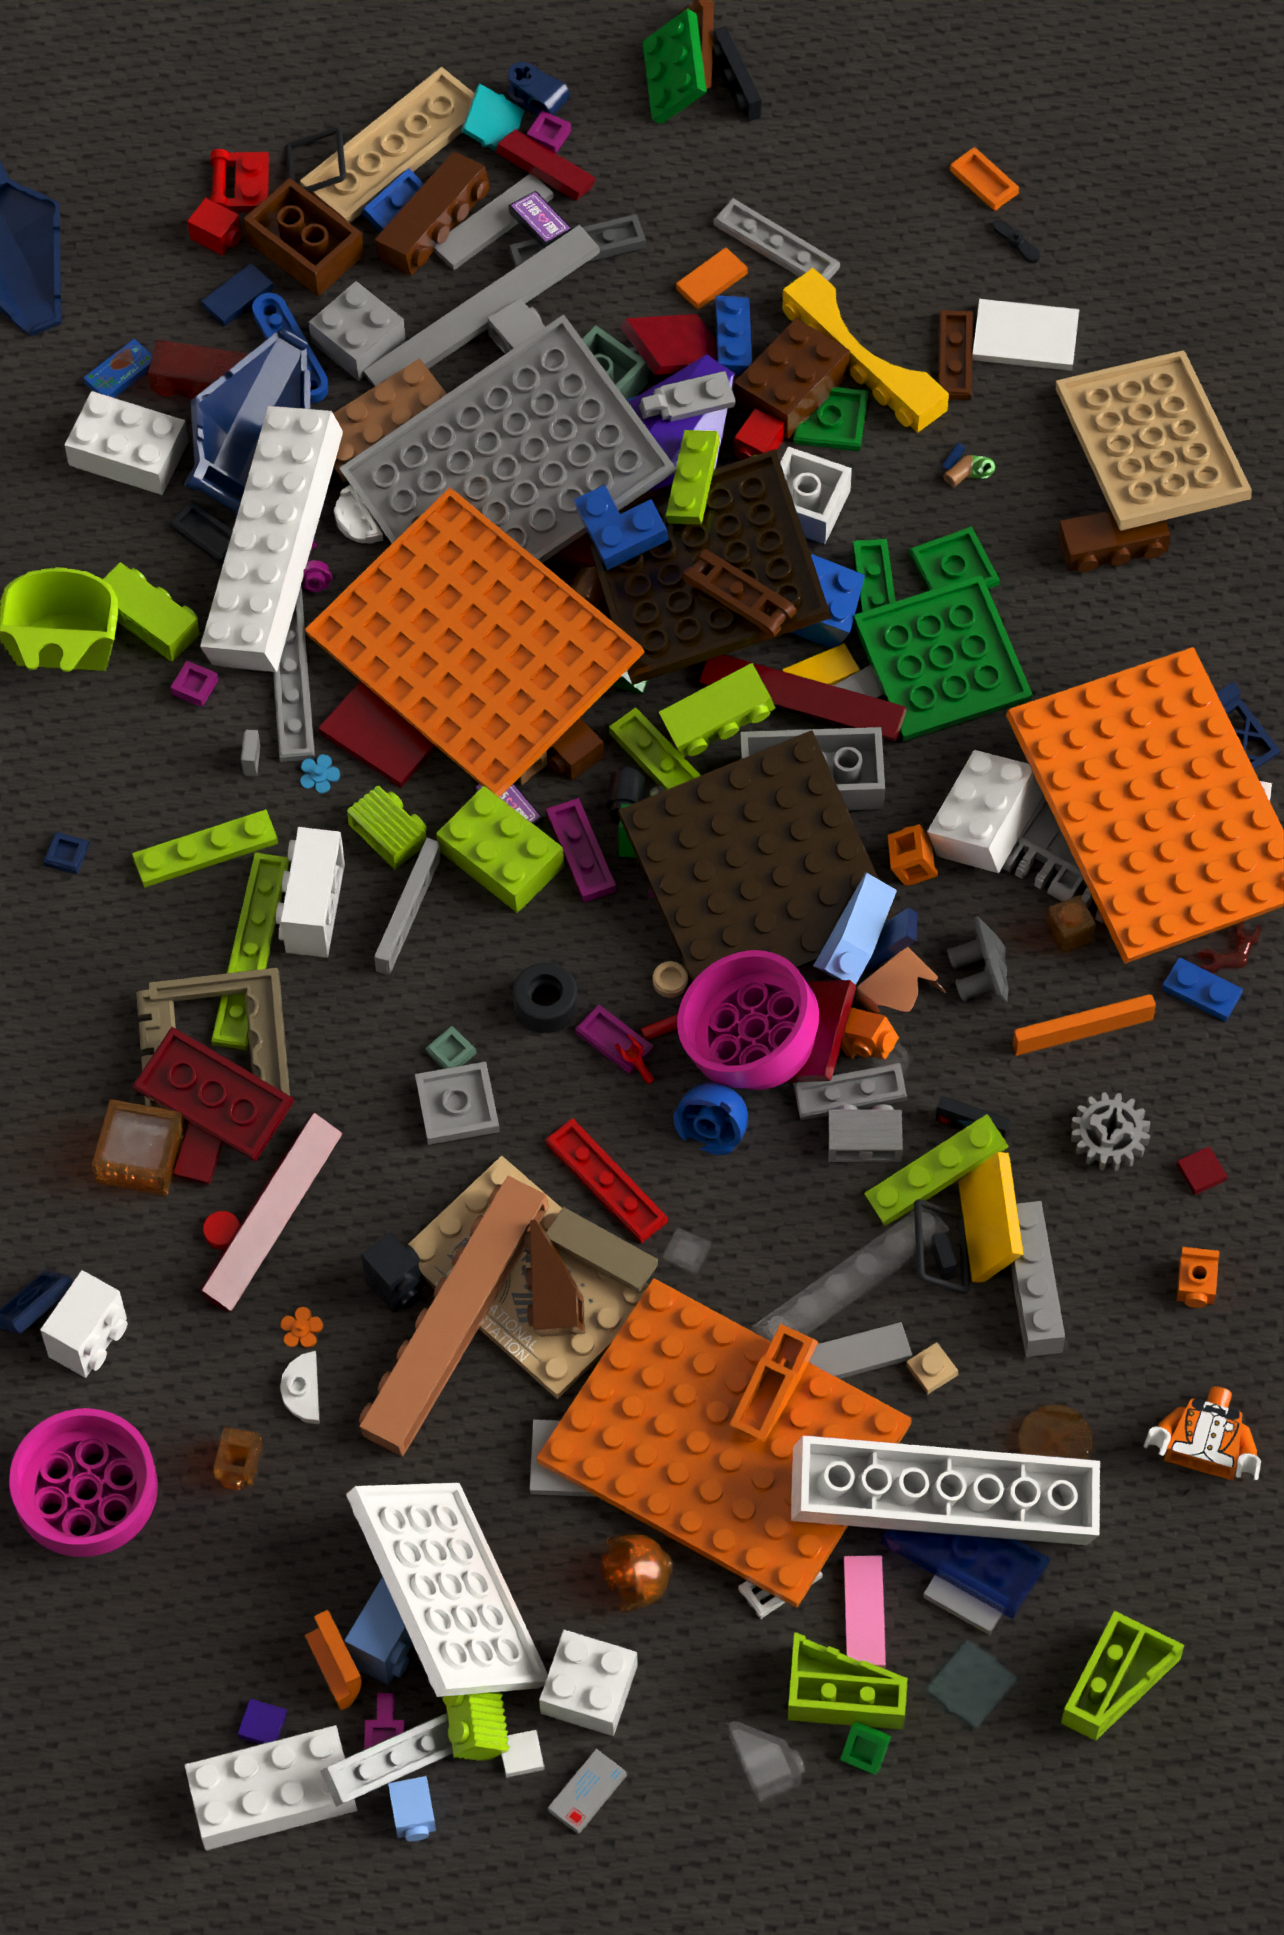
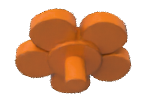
M300 1307L295 1312L297 1320L287 1315L281 1321V1328L284 1331H291L284 1336V1342L290 1347H295L300 1341L303 1347L311 1348L317 1342L313 1333H319L323 1329V1322L319 1317L311 1318V1311L308 1308Z

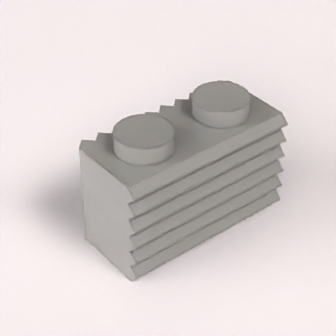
M849 1104L837 1106L836 1109H829V1162H901L903 1150L902 1110H894L890 1105H876L872 1110H857L856 1106Z

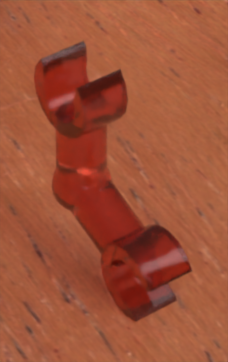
M1244 921L1239 923L1236 934L1238 943L1234 953L1217 954L1216 951L1207 948L1199 951L1198 958H1209L1213 961L1212 964L1201 965L1200 968L1213 974L1218 968L1245 967L1248 962L1251 946L1259 940V925L1253 935L1247 936L1242 932Z

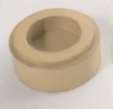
M673 961L664 962L657 966L653 972V987L656 992L668 998L677 997L684 993L688 987V973L685 967Z

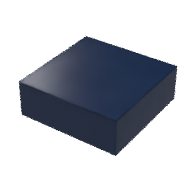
M55 832L43 860L44 866L78 875L89 848V841Z

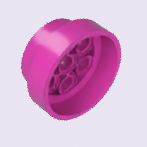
M749 950L721 958L708 966L695 978L681 1001L677 1028L683 1048L699 1070L710 1080L731 1088L763 1090L788 1081L806 1064L812 1052L818 1030L819 1008L812 989L799 970L789 960L772 952Z
M98 1409L68 1410L55 1414L39 1423L26 1435L17 1448L9 1475L11 1497L18 1517L26 1531L33 1539L47 1549L73 1557L102 1555L126 1544L144 1527L153 1511L157 1498L158 1482L156 1469L145 1439L128 1421L113 1413ZM91 1455L103 1456L102 1460L97 1464L89 1465L85 1463L86 1459ZM62 1468L67 1470L66 1475L60 1479L50 1477V1474L56 1469ZM120 1476L132 1477V1480L127 1485L117 1486L114 1484L115 1480ZM85 1490H94L97 1492L96 1495L89 1500H81L78 1498L79 1495ZM50 1504L61 1505L60 1510L54 1514L43 1513L44 1509ZM115 1511L126 1513L120 1521L113 1522L108 1520L109 1515ZM87 1525L90 1527V1530L85 1535L76 1536L72 1534L77 1526Z

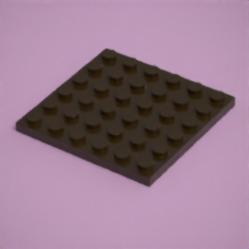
M776 449L713 470L702 525L668 523L666 512L672 484L644 493L620 509L619 513L622 514L652 499L667 529L669 540L609 570L603 564L588 532L586 533L612 622L639 643L645 652L627 670L632 685L772 638L765 634L757 625L702 590L689 586L682 579L681 573L688 566L692 567L698 561L697 556L703 549L714 553L794 605L797 613L790 620L785 619L780 625L781 630L775 637L832 618ZM769 607L764 613L770 616L775 609Z
M813 730L617 811L691 982L714 962L742 951L761 950L772 952L786 958L796 968L817 960L864 874L868 873L878 879ZM891 907L885 922L895 916Z

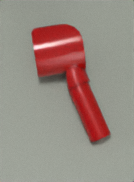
M627 1035L632 1041L631 1047L628 1050H623L616 1043L615 1048L627 1062H632L636 1066L645 1082L650 1084L654 1081V1078L641 1057L643 1052L642 1046L632 1035Z

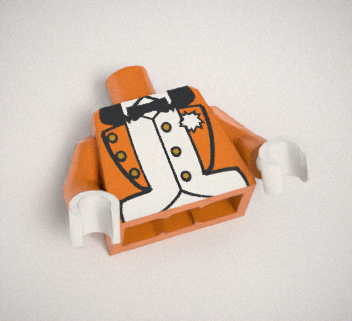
M1211 1387L1207 1401L1193 1398L1189 1401L1187 1407H1177L1160 1421L1157 1427H1152L1149 1430L1143 1446L1145 1448L1148 1445L1158 1446L1160 1448L1159 1454L1162 1456L1165 1454L1164 1461L1231 1481L1234 1480L1235 1473L1237 1478H1241V1473L1243 1472L1253 1474L1254 1480H1258L1261 1460L1257 1456V1449L1250 1428L1242 1423V1413L1240 1411L1228 1408L1232 1393L1222 1387Z

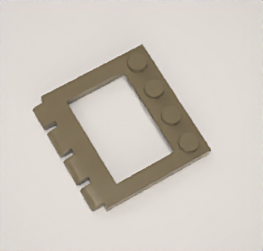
M278 968L150 982L149 990L136 992L138 1017L142 1019L152 1018V1020L139 1022L141 1052H155L171 1026L176 1028L174 1001L245 993L252 1074L290 1096ZM152 1055L141 1057L142 1071ZM144 1096L146 1117H160L161 1123L186 1121Z

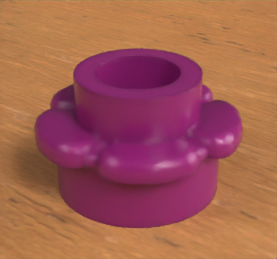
M317 560L307 562L306 568L303 570L304 576L301 586L311 592L327 589L332 581V574L327 564Z

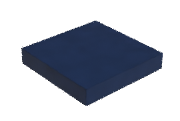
M44 1270L0 1308V1329L21 1334L66 1294L74 1281L69 1275Z

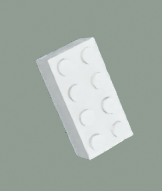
M337 1726L185 1764L205 1850L357 1811L355 1799L336 1807L320 1772L324 1768L345 1759Z

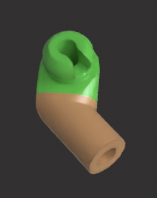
M968 455L943 475V478L954 488L965 478L984 479L990 477L995 471V463L988 457Z

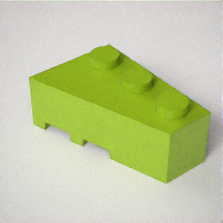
M1114 1611L1064 1708L1061 1724L1096 1741L1180 1661L1184 1645Z
M794 1632L788 1720L851 1726L857 1721L869 1727L903 1730L908 1678L867 1661H858L839 1653L838 1649L830 1646L824 1647L805 1639L806 1636Z

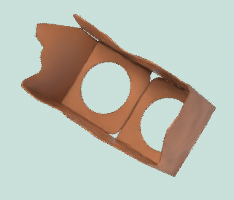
M907 947L857 986L856 1002L864 1011L880 1015L882 1014L878 1009V1005L910 1012L918 996V977L924 978L940 991L946 992L936 982L938 976Z

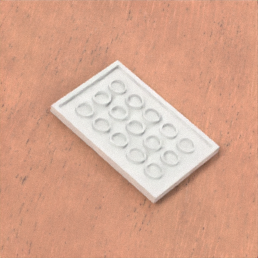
M460 1483L355 1486L346 1494L353 1509V1514L359 1522L427 1673L430 1685L433 1687L437 1697L537 1689L545 1685L548 1673Z

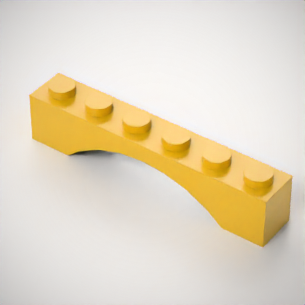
M811 268L783 289L782 308L785 315L791 321H794L796 318L850 350V374L858 384L865 383L872 390L873 396L879 404L883 406L887 404L895 411L898 421L903 426H911L919 433L948 410L949 393L926 372L908 370L892 365L876 357L859 344L848 331L840 316L836 302L835 287L814 268Z

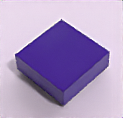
M250 1699L238 1731V1738L261 1745L277 1741L287 1716V1709Z

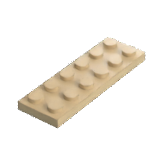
M443 67L439 68L343 146L346 179L344 181L310 192V194L351 223L361 215L362 210L408 168L414 172L462 133L461 130L474 93ZM337 151L301 179L300 186L304 188L340 176Z

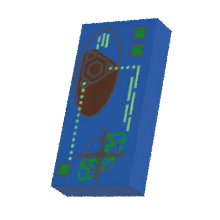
M133 339L84 377V382L93 392L115 398L157 365V360L138 341Z

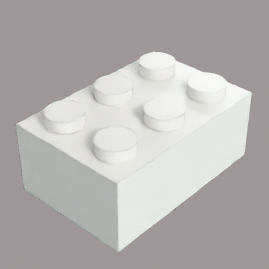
M91 391L65 443L69 466L163 495L189 440L185 420Z
M974 750L927 831L936 855L944 859L999 873L1043 796V792L1030 765Z
M298 827L296 840H290L288 847V861H291L290 871H284L282 879V892L286 893L284 903L279 902L277 906L276 924H280L279 940L284 941L286 953L328 958L345 866L341 832Z

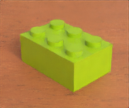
M485 786L436 833L437 841L440 844V852L516 913L565 867L563 847Z

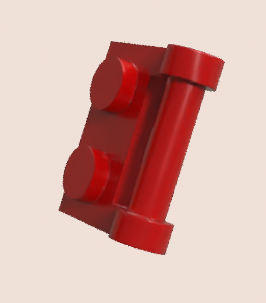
M212 150L210 153V164L213 166L212 196L209 200L233 212H252L269 197V152ZM226 167H236L235 198L225 197Z

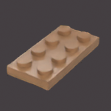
M420 358L333 413L343 431L333 469L343 483L347 479L339 469L341 466L447 395Z

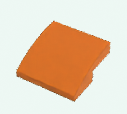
M326 1610L314 1616L318 1629L306 1634L305 1637L340 1710L343 1711L349 1708L357 1698L362 1680L329 1611Z

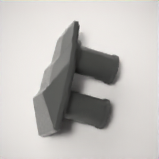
M976 916L974 917L977 931L976 940L954 948H948L947 953L955 971L983 959L986 963L985 970L962 979H956V986L963 1001L993 991L997 997L999 996L1000 1001L1005 1004L1008 1002L1009 991L1006 979L1005 946L998 936Z

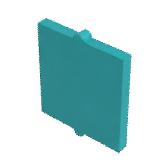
M479 84L476 87L461 131L479 141L482 147H489L496 152L498 143L513 130L519 129L525 110L505 99L504 94L498 95L482 84Z

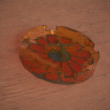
M1045 1405L1038 1408L1031 1415L1029 1414L1023 1420L1018 1433V1450L1020 1454L1088 1460L1093 1448L1092 1431L1089 1425L1082 1419L1083 1416L1076 1410L1064 1405Z

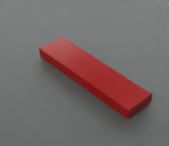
M573 1118L545 1139V1144L640 1244L668 1223V1217Z

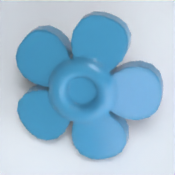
M325 754L320 755L317 758V765L310 758L302 762L301 769L306 774L301 777L300 781L304 788L309 789L315 785L317 792L325 793L330 790V783L328 781L336 782L339 780L340 771L336 767H331V757Z

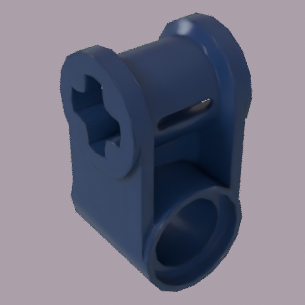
M528 62L514 63L508 70L510 84L507 94L509 99L531 111L537 117L542 111L555 115L570 97V92L563 82L547 75Z

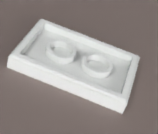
M979 299L972 360L1072 371L1079 309Z

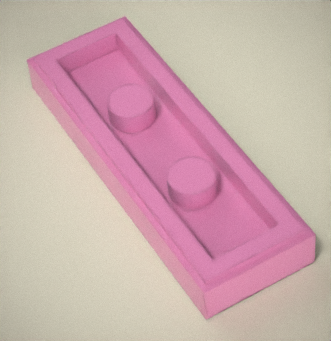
M844 1556L846 1656L858 1661L864 1660L885 1669L882 1556Z

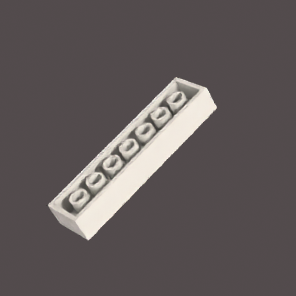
M268 406L200 645L212 665L277 672L304 576L303 570L307 565L343 434L332 411Z
M802 1436L793 1446L791 1521L1088 1545L1099 1536L1100 1461Z

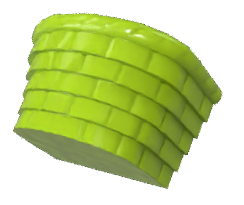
M56 567L27 572L15 578L4 588L0 601L1 644H4L5 649L8 650L9 655H12V659L16 661L17 666H26L29 670H35L38 667L61 668L64 672H70L73 669L106 671L115 639L118 619V598L110 584L87 571Z

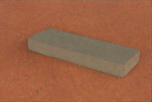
M565 1207L562 1208L546 1232L554 1247L637 1293H640L658 1265L657 1258Z

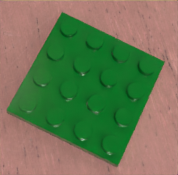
M982 574L853 615L854 627L885 701L903 705L907 709L899 731L902 742L1031 701L1033 697Z

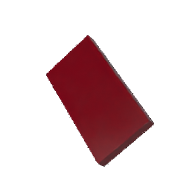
M172 1026L132 1086L138 1093L255 1162L295 1102L293 1097Z

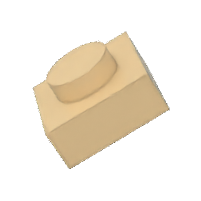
M937 1342L906 1362L907 1368L927 1395L958 1376V1369Z

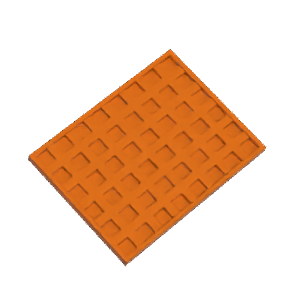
M451 487L305 629L307 635L480 785L487 787L498 797L518 780L645 653L639 643Z
M1194 647L1008 710L1006 717L1124 964L1284 907V830Z
M653 1278L536 1457L537 1463L797 1608L848 1526L791 1521L793 1446L802 1436L899 1444L910 1427L912 1418L819 1367L808 1363L788 1403L765 1441L731 1426V1420L761 1357H765L771 1341Z

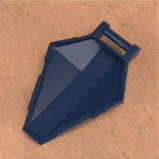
M0 161V311L20 329L33 336L61 324L59 202L11 180Z
M280 329L190 401L195 465L184 485L193 491L198 489L234 511L233 515L237 517L241 500L234 495L243 496L268 406L310 409V370H307L308 343L291 332Z

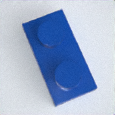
M408 168L362 210L361 214L381 233L424 183Z
M1180 957L1162 986L1163 991L1225 1022L1243 992L1242 988Z

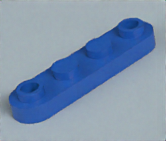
M264 293L254 300L252 305L253 317L265 340L278 330L285 329L308 343L281 296L275 293ZM267 311L275 312V314H272L271 316L265 315ZM308 346L307 370H310V386L317 387V389L310 390V403H317L328 394V379L311 347Z

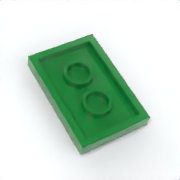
M689 9L683 11L642 41L652 120L657 123L666 122L707 93L697 14Z

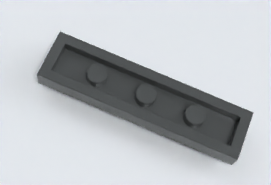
M637 214L582 227L600 249V253L587 262L646 248V239ZM534 239L509 245L510 255L515 268L543 250Z

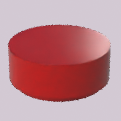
M226 1211L211 1214L206 1219L203 1227L207 1243L213 1248L225 1249L240 1225L239 1220L235 1215Z

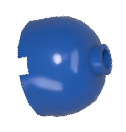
M715 1082L702 1083L690 1089L683 1096L673 1114L674 1126L679 1136L684 1141L689 1137L708 1144L700 1149L714 1155H726L732 1152L734 1147L739 1145L748 1126V1111L743 1098L735 1090Z

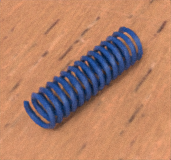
M962 443L955 445L948 459L944 462L942 469L945 467L949 470L956 464L960 455L965 450Z

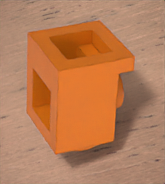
M920 824L906 827L888 835L891 870L904 885H914L938 876V871L934 867L931 840Z
M851 1008L840 1047L850 1058H854L855 1054L863 1058L874 1057L885 1060L894 1049L899 1037L886 1016Z
M1182 1247L1179 1260L1176 1301L1185 1302V1305L1192 1308H1203L1207 1304H1214L1220 1251ZM1193 1275L1204 1276L1205 1278L1196 1279L1193 1277Z

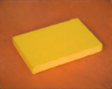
M1003 1152L995 1153L958 1181L972 1282L976 1283L986 1282L1023 1255L1009 1153Z

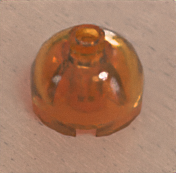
M637 1533L613 1536L606 1541L605 1546H611L609 1554L602 1556L603 1574L610 1593L615 1584L623 1601V1605H618L620 1610L631 1612L643 1609L658 1601L664 1595L669 1583V1575L672 1573L670 1556L663 1551L662 1547L654 1539ZM636 1587V1593H631L626 1589Z

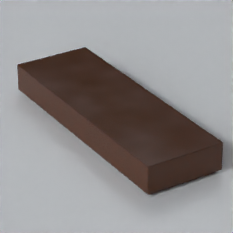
M939 310L938 384L949 393L950 400H971L973 311Z

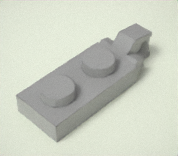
M723 371L661 386L654 389V395L642 398L638 407L642 418L661 414L663 420L669 419V422L734 407L736 400L727 374Z

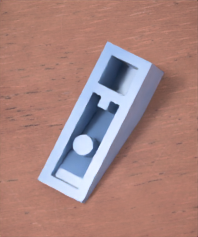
M865 873L813 966L836 980H851L856 985L874 952L897 890L872 875Z

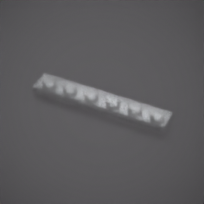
M921 1207L923 1250L925 1251L931 1247L933 1235L944 1232L948 1235L950 1229L936 1212ZM914 1211L753 1325L752 1331L772 1342L781 1323L804 1335H808L916 1257Z

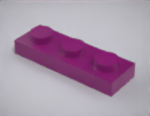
M577 798L547 808V819L557 843L563 847L565 862L582 902L585 903L616 892V884L580 799Z

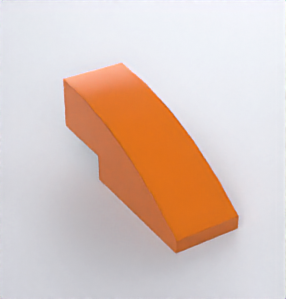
M780 1323L765 1357H761L730 1425L765 1441L794 1392L818 1341Z

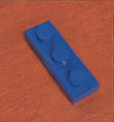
M716 295V360L735 373L734 375L741 376L752 364L750 301L747 297Z

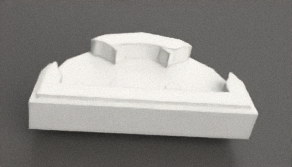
M351 485L344 488L334 507V516L338 529L347 538L359 543L371 544L383 541V534L355 490Z
M316 1351L301 1354L290 1362L282 1374L280 1385L284 1406L294 1416L300 1418L301 1421L311 1424H320Z

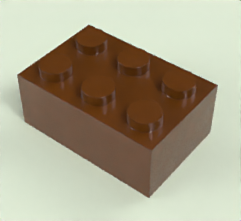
M291 178L244 218L247 242L318 297L364 256L362 232Z
M796 318L734 382L735 407L749 416L756 408L785 423L784 438L788 440L794 434L802 421L804 423L830 396V391L834 387H839L850 375V350Z

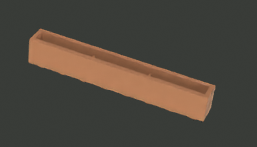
M508 1175L502 1185L497 1184L492 1190L488 1200L490 1206L484 1216L479 1215L475 1219L470 1230L472 1235L465 1247L460 1246L453 1257V1269L447 1278L442 1277L438 1282L433 1294L435 1297L429 1309L424 1308L419 1314L415 1323L417 1330L410 1341L406 1339L402 1343L396 1357L398 1360L392 1372L387 1371L383 1375L378 1386L379 1394L373 1404L368 1403L360 1415L359 1423H361L360 1429L363 1436L402 1457L525 1250V1233L530 1231V1220H536L540 1224L549 1209L546 1194Z

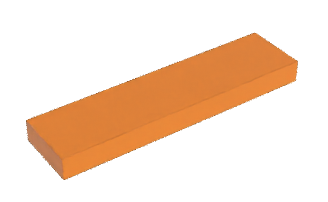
M1148 994L1014 1030L1012 1046L1016 1056L1151 1021L1154 1018L1156 1004L1153 996Z

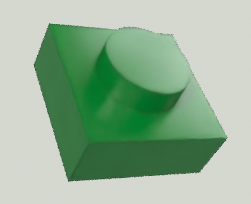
M856 1721L851 1727L840 1760L876 1775L881 1768L891 1736Z

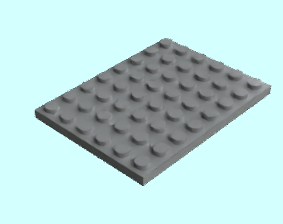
M564 314L339 468L391 543L451 487L541 563L587 533L577 512L574 499L605 485L619 511L676 471L671 460Z

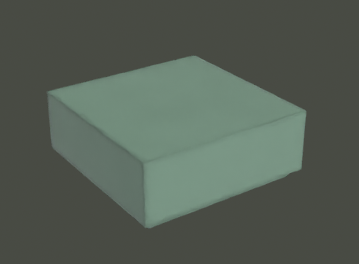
M453 1026L425 1048L426 1053L443 1069L462 1066L477 1053L476 1048Z

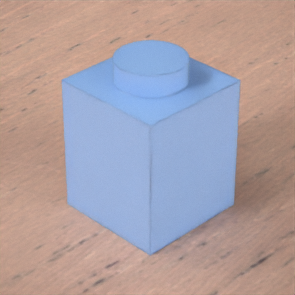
M427 1776L388 1783L397 1837H406L407 1841H419L429 1837V1832L436 1831Z

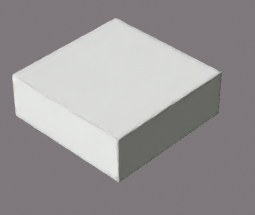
M536 1730L506 1736L509 1738L507 1744L510 1746L509 1751L502 1754L506 1778L544 1770Z

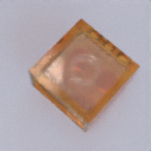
M110 1099L92 1162L96 1182L168 1196L185 1133L181 1112Z

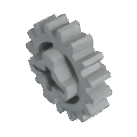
M1103 1092L1099 1102L1092 1096L1089 1097L1087 1102L1088 1108L1079 1105L1076 1114L1078 1117H1073L1071 1128L1074 1130L1071 1133V1142H1079L1076 1146L1077 1155L1086 1152V1163L1088 1165L1094 1160L1100 1161V1170H1104L1107 1163H1112L1114 1170L1118 1171L1122 1161L1129 1167L1132 1166L1134 1161L1133 1155L1142 1158L1145 1150L1143 1146H1148L1150 1135L1147 1132L1150 1129V1121L1143 1120L1145 1115L1144 1108L1135 1111L1133 1109L1134 1099H1130L1127 1103L1121 1102V1093H1117L1114 1100H1109L1107 1093ZM1111 1122H1114V1133L1111 1134L1110 1140H1107V1129L1110 1128Z

